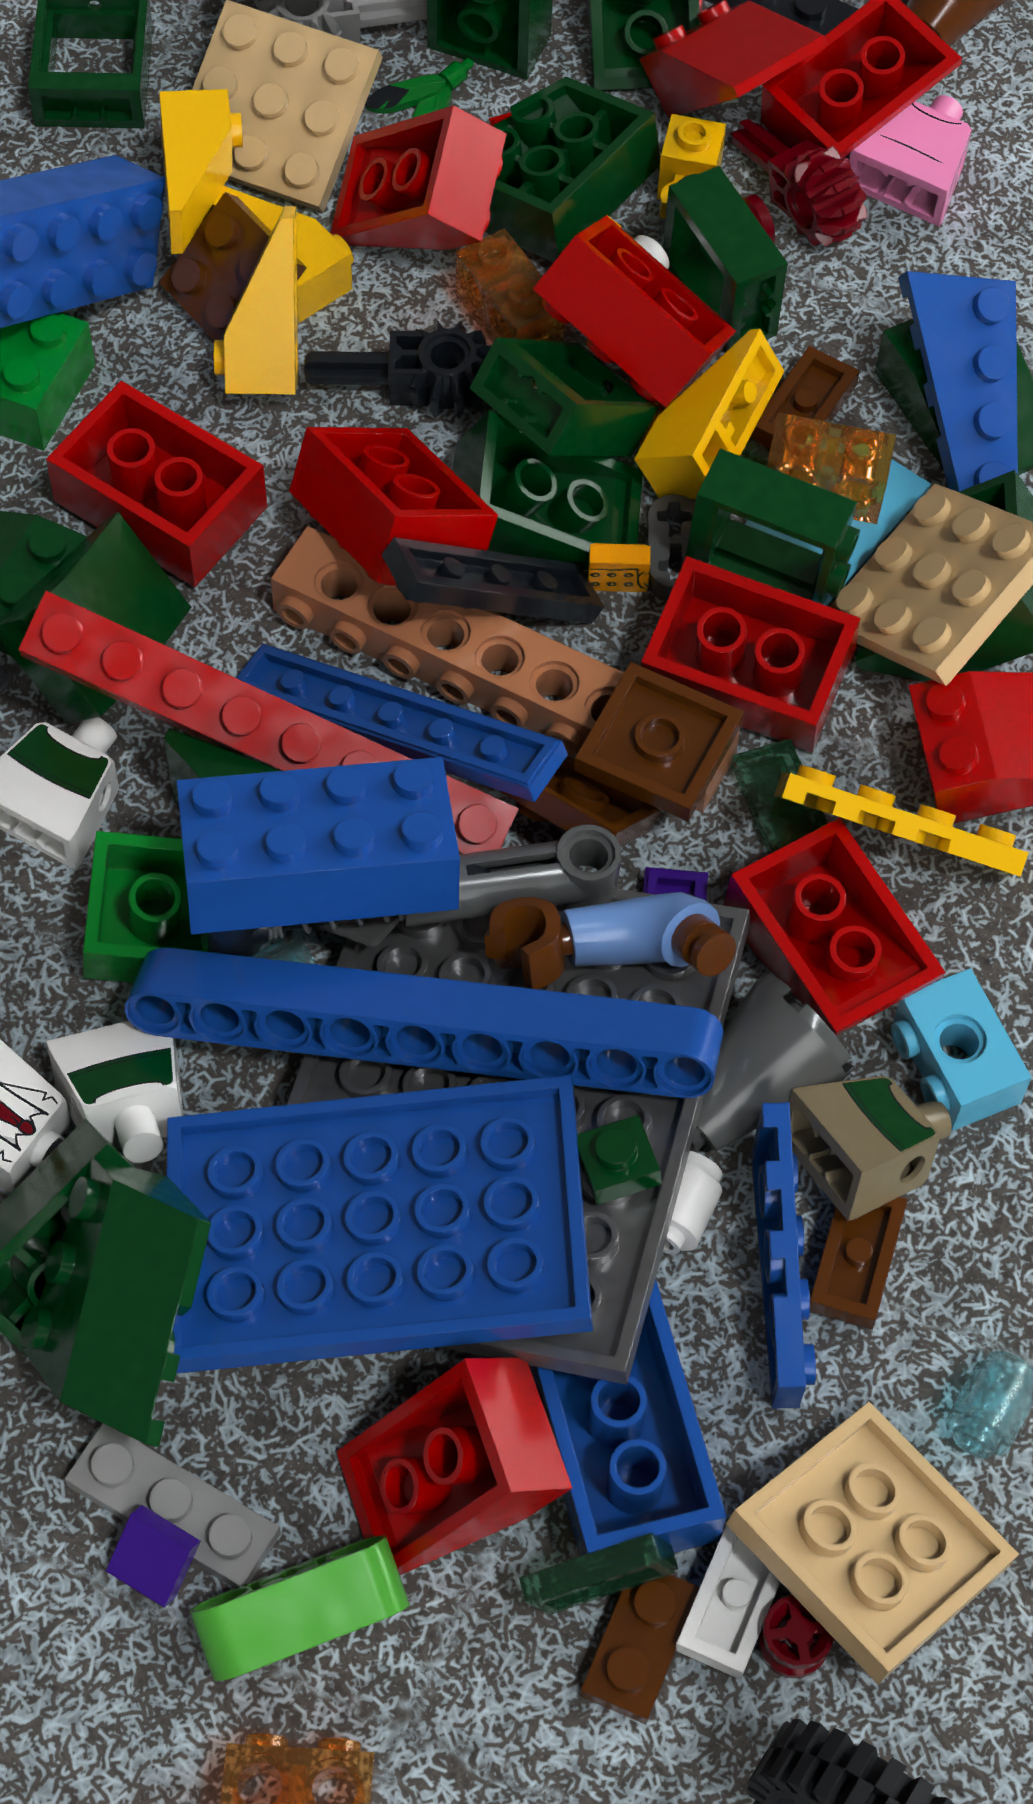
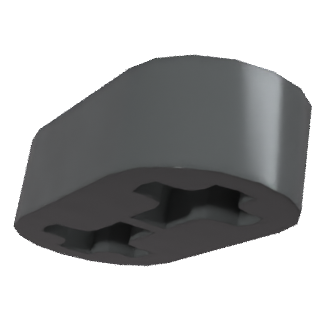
M676 494L665 495L655 500L650 506L647 520V546H651L648 585L654 596L664 602H667L675 584L674 580H670L668 572L669 559H680L681 570L685 561L695 507L694 501ZM667 518H678L681 526L680 538H669Z

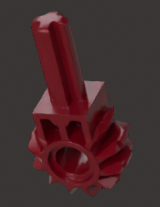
M744 119L739 122L738 129L732 133L733 145L769 173L770 201L787 214L788 217L792 218L800 235L805 234L807 240L813 246L822 244L826 247L834 242L838 244L851 237L853 232L861 228V222L867 218V209L863 204L867 199V195L861 189L859 183L860 176L855 175L851 169L850 160L847 157L841 158L839 152L833 146L824 149L810 138L788 148L760 124L753 123L750 119Z

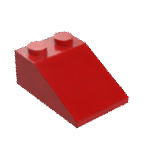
M722 0L696 14L700 24L685 32L683 25L680 24L654 38L653 42L656 49L639 60L667 117L670 119L671 114L683 115L739 98L825 48L828 44L823 34L750 0L733 7H729L727 1Z
M453 105L353 136L330 234L332 236L334 234L341 236L351 246L449 250L482 242L483 234L490 222L489 208L495 182L503 166L502 152L507 134Z
M969 671L956 674L947 686L934 680L908 685L914 722L936 809L956 815L954 823L1033 806V673Z
M840 818L731 874L723 906L749 910L750 927L746 942L756 957L777 978L791 988L790 992L803 1005L807 1003L836 1036L944 978L945 970Z
M518 1357L463 1359L336 1451L364 1539L386 1535L400 1575L527 1519L572 1489L529 1364Z

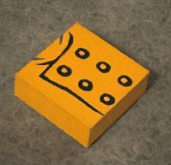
M590 544L588 581L592 584L595 591L647 592L651 546L641 544Z

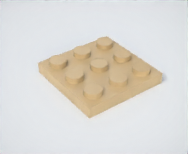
M226 0L192 90L228 89L230 113L241 112L243 147L232 148V173L228 180L324 212L383 59L380 51Z
M934 483L927 493L916 502L914 508L891 535L879 545L873 556L849 584L840 591L838 598L829 607L861 618L857 638L858 645L947 686L1033 585V522Z
M870 1402L865 1404L736 1508L726 1522V1525L878 1685L1008 1569L1019 1556V1553Z

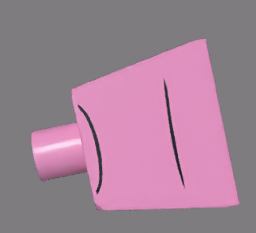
M947 95L937 96L929 107L915 101L851 151L849 159L851 169L855 175L860 176L859 183L866 195L940 227L964 166L972 132L967 123L960 121L963 116V109L959 102Z

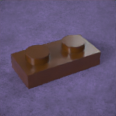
M809 346L767 404L751 434V439L799 463L817 443L857 386L860 370Z
M898 1197L850 1221L835 1207L810 1297V1312L873 1330L908 1199Z
M635 1560L583 1683L580 1697L646 1725L676 1653V1643L700 1587Z

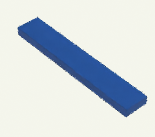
M262 643L236 677L408 758L443 757L446 773L532 802L537 800L568 756L562 740Z

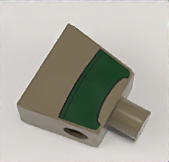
M885 1076L802 1086L792 1089L789 1099L792 1152L796 1153L797 1160L848 1221L857 1219L922 1186L928 1179L939 1140L948 1138L952 1129L950 1114L943 1103L934 1100L916 1106L893 1079Z

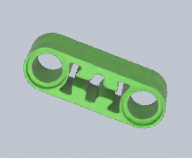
M378 1535L354 1542L197 1604L189 1612L214 1681H223L249 1673L389 1618L406 1609L410 1603L386 1535Z

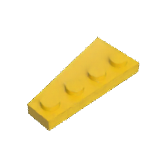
M800 764L797 775L786 772L781 774L774 795L776 797L1021 877L1029 852L1013 847L1017 835L984 824L979 825L975 835L953 827L956 815L923 804L919 805L915 815L894 808L893 804L896 796L860 784L857 795L834 788L835 775Z

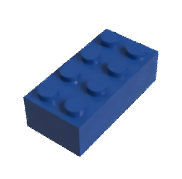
M117 155L0 180V328L153 287L157 267L156 258L166 178Z
M443 757L177 780L191 934L459 910L460 856Z
M655 1279L627 1385L529 1365L572 1485V1489L563 1494L585 1576L633 1564L635 1560L641 1562L719 1542L727 1518Z

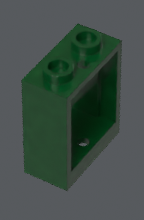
M38 0L28 84L35 127L145 129L153 37L150 0ZM90 1H97L100 4H92ZM58 38L132 39L131 73L54 72Z
M717 166L699 174L687 175L678 182L669 185L663 249L669 258L668 269L736 330V333L722 348L726 353L750 329H761L766 340L777 336L788 263L721 167Z
M496 337L470 386V389L549 456L631 457L659 408L653 402L646 400L638 394L630 383L578 342ZM608 381H611L613 384L611 393H608L606 390Z
M720 448L696 496L685 558L688 556L824 604L827 595L838 598L851 568V564L848 562L861 531L851 526L857 502ZM731 513L823 549L822 555L730 519Z

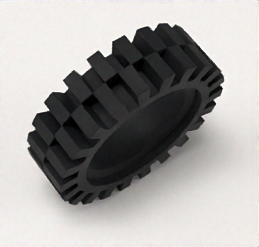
M792 1719L791 1723L786 1721L782 1724L747 1782L749 1786L747 1789L748 1795L755 1799L753 1804H954L948 1797H938L931 1794L935 1787L923 1777L912 1779L905 1774L904 1770L907 1766L895 1758L891 1757L888 1763L878 1757L877 1748L862 1740L859 1746L854 1745L848 1733L833 1728L830 1733L822 1723L809 1721L807 1725L801 1719Z

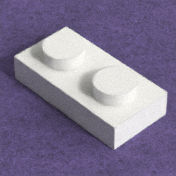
M727 1525L676 1643V1651L741 1680L781 1582Z

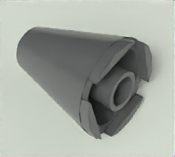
M764 973L754 982L723 1027L724 1033L714 1083L704 1096L691 1147L696 1151L706 1144L713 1151L717 1152L757 1129L762 1103L789 1102L792 1089L840 1082L855 1070L853 1065L847 1063L851 1057L834 1032L807 1003L803 1007H800L793 1001L788 1004L782 997L791 988L771 973Z

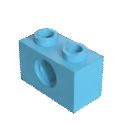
M971 968L934 982L899 1001L894 1021L891 1024L894 1044L904 1059L912 1058L921 1073L923 1078L920 1080V1087L925 1102L935 1100L943 1103L951 1117V1131L1022 1103L1032 1077ZM942 1047H959L967 1053L969 1058H952L942 1050Z

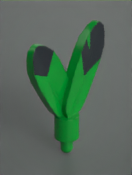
M470 58L464 59L461 63L453 61L438 75L429 74L387 85L376 90L367 98L365 108L374 113L388 114L417 106L412 116L414 118L449 107L452 91L468 78L467 71L473 67L474 62Z

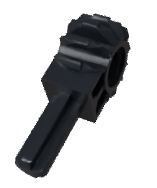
M437 320L431 333L419 329L415 331H390L389 352L310 351L305 356L304 375L306 382L309 384L389 385L390 405L414 406L415 409L430 405V412H432L435 419L444 409H452L455 416L460 419L464 412V405L481 410L484 400L470 389V386L491 346L486 345V339L483 336L482 330L466 334V328L462 321L451 329L444 328Z

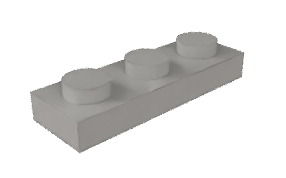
M103 1423L65 1477V1482L69 1488L126 1523L130 1514L143 1505L201 1540L192 1563L233 1588L250 1583L281 1535L278 1525L132 1437Z

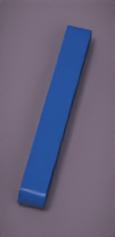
M156 948L147 953L134 980L124 1010L127 1019L135 1028L144 1033L160 1037L517 1079L572 1075L573 1085L678 1098H696L706 1094L712 1088L724 1033L722 1024L716 1016L706 1010L689 1006L176 948Z

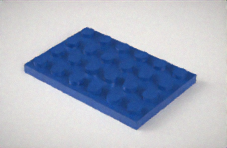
M572 1075L168 1117L167 1176L211 1221L192 1308L183 1316L176 1315L174 1322V1354L180 1355L176 1374L593 1331L580 1156L577 1139L576 1105Z

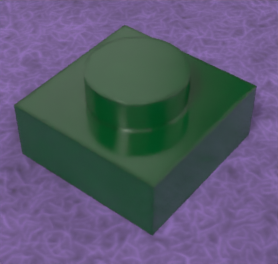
M639 1115L577 1134L580 1163L596 1205L662 1185L661 1170Z

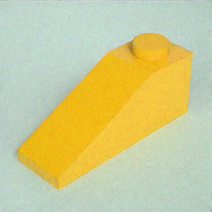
M228 89L159 91L164 175L166 178L165 187L171 254H183L232 173V148L243 147L241 112L230 113Z
M223 186L205 216L206 218L222 195L227 192L239 197L273 231L284 207ZM296 212L297 258L307 267L297 281L298 323L353 289L351 265L354 262L351 249L341 236L337 234L332 236L315 218Z
M284 206L228 321L224 340H214V374L225 375V394H296L299 377L296 206Z
M750 329L657 416L634 460L658 498L676 494L689 499H696L697 493L720 448L739 456L743 452L784 373L783 367L761 329Z

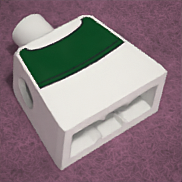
M99 717L83 720L72 736L46 722L36 723L0 756V829L68 867L77 870L119 790L115 763L105 754L117 739L114 729Z
M129 1021L46 1041L56 1090L67 1101L71 1118L76 1127L87 1119L117 1149L122 1148L125 1158L131 1162L143 1163L157 1157L163 1149L162 1138L167 1137V1118L183 1116L180 1067L175 1038L144 1033L135 1028Z

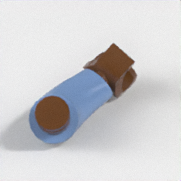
M683 892L657 894L566 909L561 911V917L555 905L545 899L535 897L514 898L504 901L493 908L489 929L484 935L486 957L494 959L500 969L522 968L524 986L538 990L551 984L561 976L565 970L564 956H567L572 967L668 963L675 967L692 965L703 976L711 977L718 975L729 966L736 951L735 939L725 930L720 929V919L717 910L707 901Z

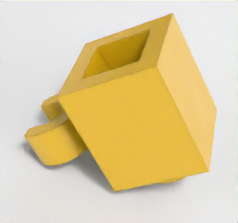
M671 114L660 158L657 200H660V218L666 219L669 185L678 182L687 175L699 174L717 166H722L726 123Z

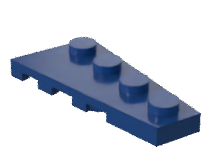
M906 271L898 277L902 298L908 297L914 324L909 327L914 348L921 351L928 382L923 384L928 407H934L941 434L936 440L948 488L959 492L1012 470H1015L1018 474L1016 281Z
M790 1102L762 1103L751 1151V1166L772 1409L799 1408L806 1385H815L816 1357L813 1343L804 1344L802 1320H809L810 1292L808 1280L800 1279L799 1256H803L804 1227L802 1216L796 1215L795 1193L798 1191V1163L796 1153L792 1152Z

